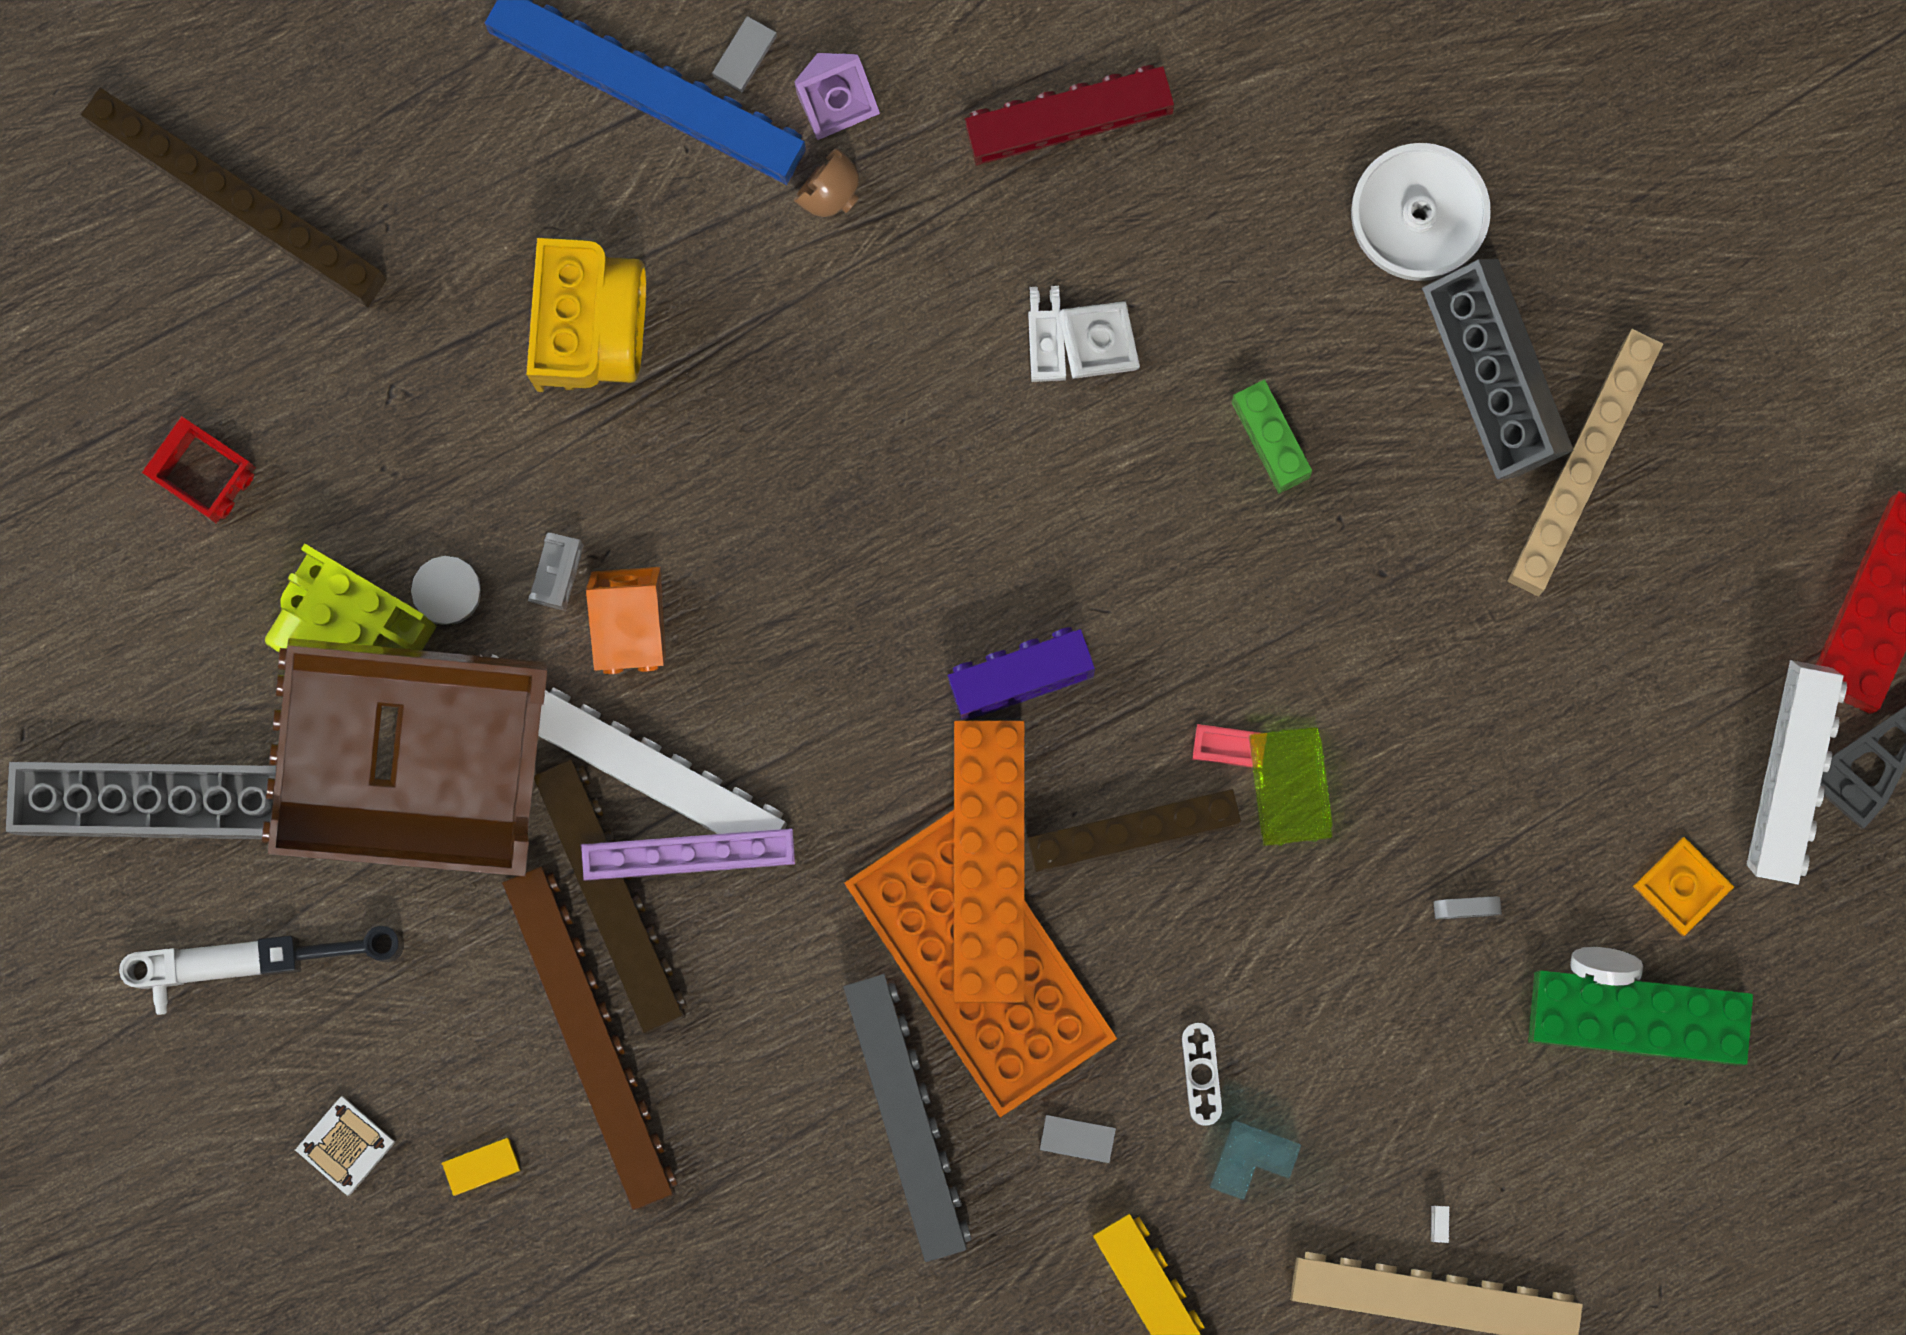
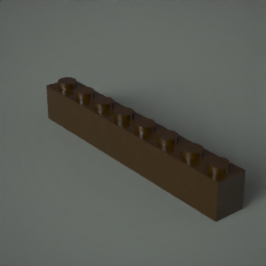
M570 759L534 775V781L643 1033H652L685 1018L683 1009L688 1007L680 988L674 990L668 977L673 976L674 973L667 957L660 958L655 945L659 944L660 941L652 924L645 925L641 915L642 912L646 911L643 901L638 892L632 894L627 883L632 877L584 880L582 844L616 842L611 829L604 830L599 819L604 816V812L596 796L590 798L586 786L591 784L584 766L580 765L577 767L576 763Z

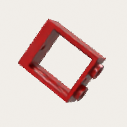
M181 416L142 473L217 524L220 518L225 519L232 511L235 504L233 499L238 492L246 490L254 478V473L252 472L256 467ZM195 437L239 466L210 508L166 479Z

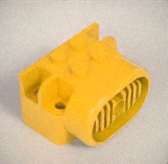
M537 238L526 374L537 392H544V386L564 387L566 390H574V388H591L597 385L599 381L632 383L637 380L642 360L646 309V271L641 260L606 257L602 247L592 241Z

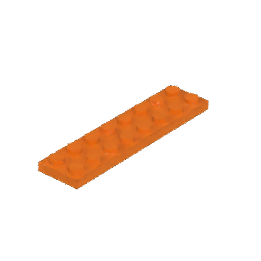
M954 721V1002L1025 1003L1024 721Z

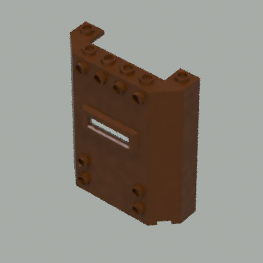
M288 638L287 648H280L278 669L285 670V675H278L276 696L283 697L282 710H274L273 731H280L279 743L271 744L269 765H276L275 779L268 778L266 799L273 800L271 822H263L262 842L269 843L268 854L525 876L529 845L528 826L541 706L544 705L547 679L546 662ZM382 706L398 707L391 780L375 778Z

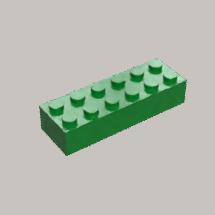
M1541 970L1534 973L1528 1043L1734 1066L1747 1065L1753 994L1634 981L1628 985H1608L1593 981L1594 976L1586 975L1585 978H1582L1577 974Z

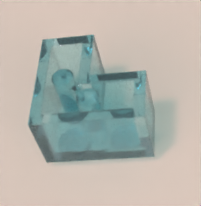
M1233 1120L1208 1188L1244 1200L1255 1167L1290 1179L1301 1144Z

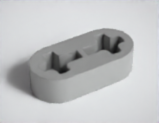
M1498 896L1433 901L1435 919L1502 915L1501 900Z

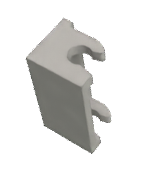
M547 533L532 591L529 595V602L566 611L584 547L579 539Z

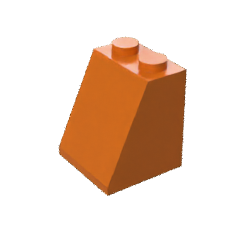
M660 567L591 572L586 588L594 671L603 670L605 674H617L623 672L625 668H638V671L648 672L657 670L658 666H664L666 651Z

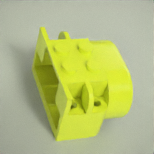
M307 544L303 545L301 550L307 555L296 573H291L288 577L290 582L281 597L282 611L265 637V642L268 646L280 652V648H287L288 638L423 650L437 627L423 613Z

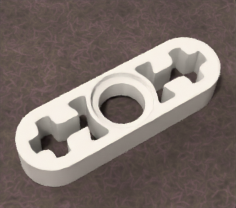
M1194 1023L1189 1025L1182 1034L1189 1112L1191 1118L1197 1124L1207 1126L1214 1124L1222 1113L1215 1040L1210 1027L1203 1023ZM1194 1029H1200L1201 1035L1208 1036V1041L1202 1043L1203 1054L1210 1052L1211 1060L1198 1058L1191 1062L1189 1061V1054L1196 1055L1195 1044L1188 1042V1037L1194 1035ZM1205 1064L1211 1069L1212 1078L1207 1084L1200 1085L1192 1079L1191 1072L1196 1065ZM1214 1087L1215 1095L1207 1094L1209 1105H1215L1216 1111L1210 1113L1209 1120H1203V1115L1196 1114L1195 1111L1196 1107L1201 1106V1095L1193 1097V1089L1207 1090Z

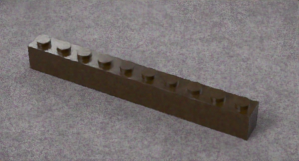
M101 87L81 113V116L91 127L367 308L387 281L379 269Z

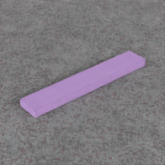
M793 829L582 844L583 877L586 881L795 865Z

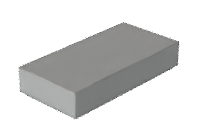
M747 16L712 72L713 77L742 93L776 39V32Z
M1046 1115L1040 1150L1109 1163L1116 1128Z

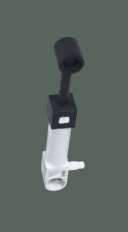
M377 926L368 931L362 940L299 946V938L290 935L263 938L254 942L179 950L171 948L134 952L128 954L122 960L119 973L124 983L131 987L140 989L152 988L156 1014L162 1015L167 1013L168 986L184 985L187 982L261 974L269 976L301 972V960L363 953L377 961L389 963L401 956L404 950V941L398 931L387 926ZM389 935L392 940V947L387 953L380 954L376 948V942L381 936ZM144 961L148 968L147 975L143 979L137 980L133 973L134 967L139 962Z

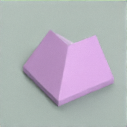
M817 53L794 81L798 98L817 140L880 114L860 58L856 54Z

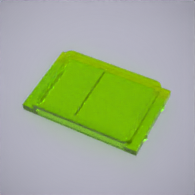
M1318 727L1295 730L1282 729L1277 732L1250 734L1249 741L1263 846L1277 844L1282 846L1285 843L1316 842L1320 839L1332 838L1331 809L1322 741L1319 736Z

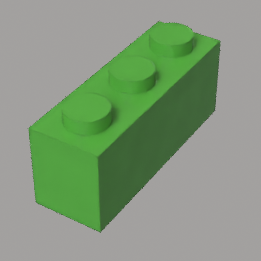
M1265 379L1234 394L1232 405L1278 494L1308 480L1312 469Z

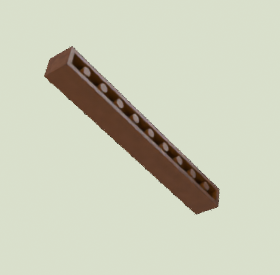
M539 867L526 872L525 876H517L502 882L632 1210H638L676 1194L673 1186L678 1185L674 1171L671 1165L664 1166L660 1153L665 1152L662 1141L657 1132L651 1134L647 1124V1120L652 1119L648 1106L644 1099L638 1101L633 1089L639 1086L631 1066L625 1068L620 1055L625 1054L622 1041L618 1034L612 1036L607 1024L612 1021L610 1011L605 1001L599 1003L594 991L599 988L595 974L592 969L586 971L581 959L586 956L583 944L579 936L573 938L568 925L573 924L571 914L566 904L560 906L555 894L560 891V887L554 873L550 872L547 874L546 869Z

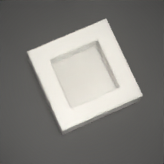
M1431 1206V1242L1449 1243L1448 1206Z

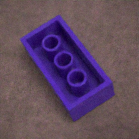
M1072 627L1063 628L1052 633L1053 638L1040 643L1038 638L1019 644L1020 649L1010 654H1007L1005 650H1000L987 655V661L974 666L972 661L953 667V673L948 675V681L961 720L970 721L1094 678L1095 668L1081 629L1073 631Z

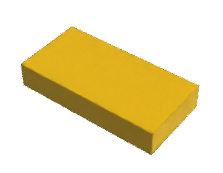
M505 1138L442 1162L453 1196L521 1171L510 1138Z

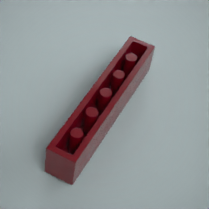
M1147 65L1136 69L1135 74L1124 77L1121 74H1112L1104 77L1101 83L1089 85L1087 82L1078 83L1069 87V91L1056 94L1055 91H1048L1037 95L1036 100L1025 103L1022 100H1013L1005 103L1002 109L990 111L988 108L973 111L970 113V117L965 118V129L975 166L1171 115L1174 110V102L1164 67L1155 68L1154 65Z

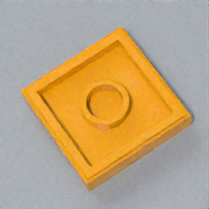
M1682 837L1633 885L1682 936H1685L1734 888L1685 837Z

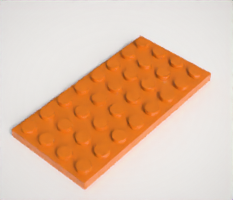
M954 810L844 882L1000 1118L1117 1040V1037L1025 900V1003L954 1002Z

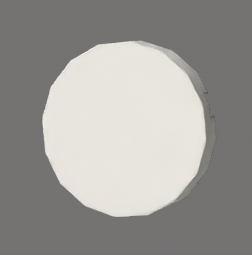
M442 556L433 558L420 567L413 578L411 593L413 603L418 611L423 613L434 624L453 625L463 622L474 613L480 603L481 585L479 577L469 564L456 557Z
M1584 947L1575 950L1572 953L1570 964L1571 970L1579 977L1585 978L1587 973L1594 975L1593 981L1608 985H1628L1633 983L1635 979L1639 980L1641 978L1643 969L1642 961L1637 957L1623 951L1602 947Z

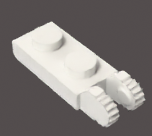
M1059 285L1051 286L1050 302L1052 303V311H1039L1040 294L1038 288L1030 287L1031 312H1028L1031 382L1066 380L1064 336L1059 318V312L1061 311Z

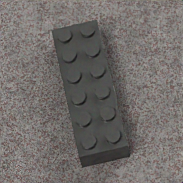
M1478 259L1423 287V292L1496 479L1518 477L1574 451L1499 259Z

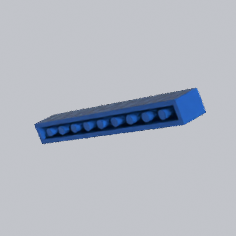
M533 0L496 1L485 21V26L490 34L785 185L789 183L806 151L805 143L801 140L802 135L788 127H784L781 130L771 124L772 120L762 113L755 111L752 115L742 110V105L736 100L724 96L722 100L711 94L712 90L705 84L694 81L691 84L681 79L682 74L669 66H664L662 69L652 64L653 60L646 54L637 50L632 54L622 48L623 45L618 40L608 35L601 38L593 34V29L579 20H575L572 23L562 18L563 14L552 6L545 5L542 8L532 3Z

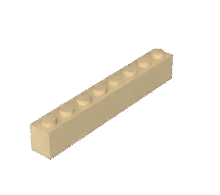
M1631 329L1626 336L1572 447L1574 451L1569 453L1507 582L1538 597L1545 590L1663 343L1634 329Z
M1305 1252V1258L1296 1257L1290 1296L1292 1301L1499 1335H1579L1583 1304L1573 1302L1574 1295L1553 1292L1552 1299L1538 1297L1539 1289L1517 1286V1292L1513 1293L1502 1291V1283L1482 1280L1481 1287L1467 1285L1468 1278L1447 1275L1446 1281L1433 1280V1272L1411 1269L1409 1276L1396 1274L1397 1266L1376 1263L1375 1270L1361 1268L1362 1261L1342 1257L1340 1264L1326 1262L1327 1255Z

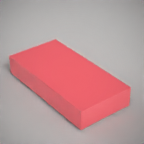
M1197 724L1192 760L1262 769L1266 733Z

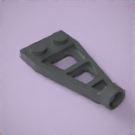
M1906 706L1834 754L1829 771L1822 774L1820 786H1824V797L1861 829H1864L1886 805L1906 767V742L1896 756H1892L1878 744L1880 737L1892 727H1898L1906 734ZM1867 752H1874L1885 763V770L1875 786H1868L1851 771L1852 762Z

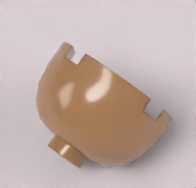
M838 148L834 149L826 157L829 160L827 165L823 164L821 167L818 165L796 194L798 197L794 199L795 203L812 215L829 217L835 215L840 210L847 213L859 198L854 194L859 185L857 168L849 157Z

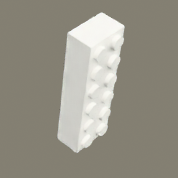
M1790 660L1747 860L1748 868L1757 877L1799 885L1800 876H1806L1809 867V855H1805L1808 841L1813 842L1817 829V821L1813 820L1815 806L1820 807L1824 797V786H1820L1823 772L1829 771L1832 759V752L1828 751L1830 737H1836L1839 728V717L1835 716L1838 702L1843 703L1847 690V682L1843 681L1844 675L1833 668Z

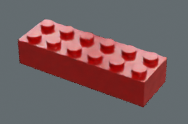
M1900 491L1888 501L1816 663L1819 666L1833 668L1844 675L1843 681L1847 682V690L1843 702L1869 714L1881 708L1906 651V494Z

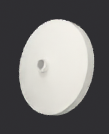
M1406 144L1385 152L1375 159L1364 171L1352 200V226L1356 239L1364 253L1384 271L1408 280H1434L1459 270L1477 253L1484 241L1490 223V199L1480 174L1460 154L1436 144ZM1421 212L1425 216V220L1421 218L1416 219L1413 214Z

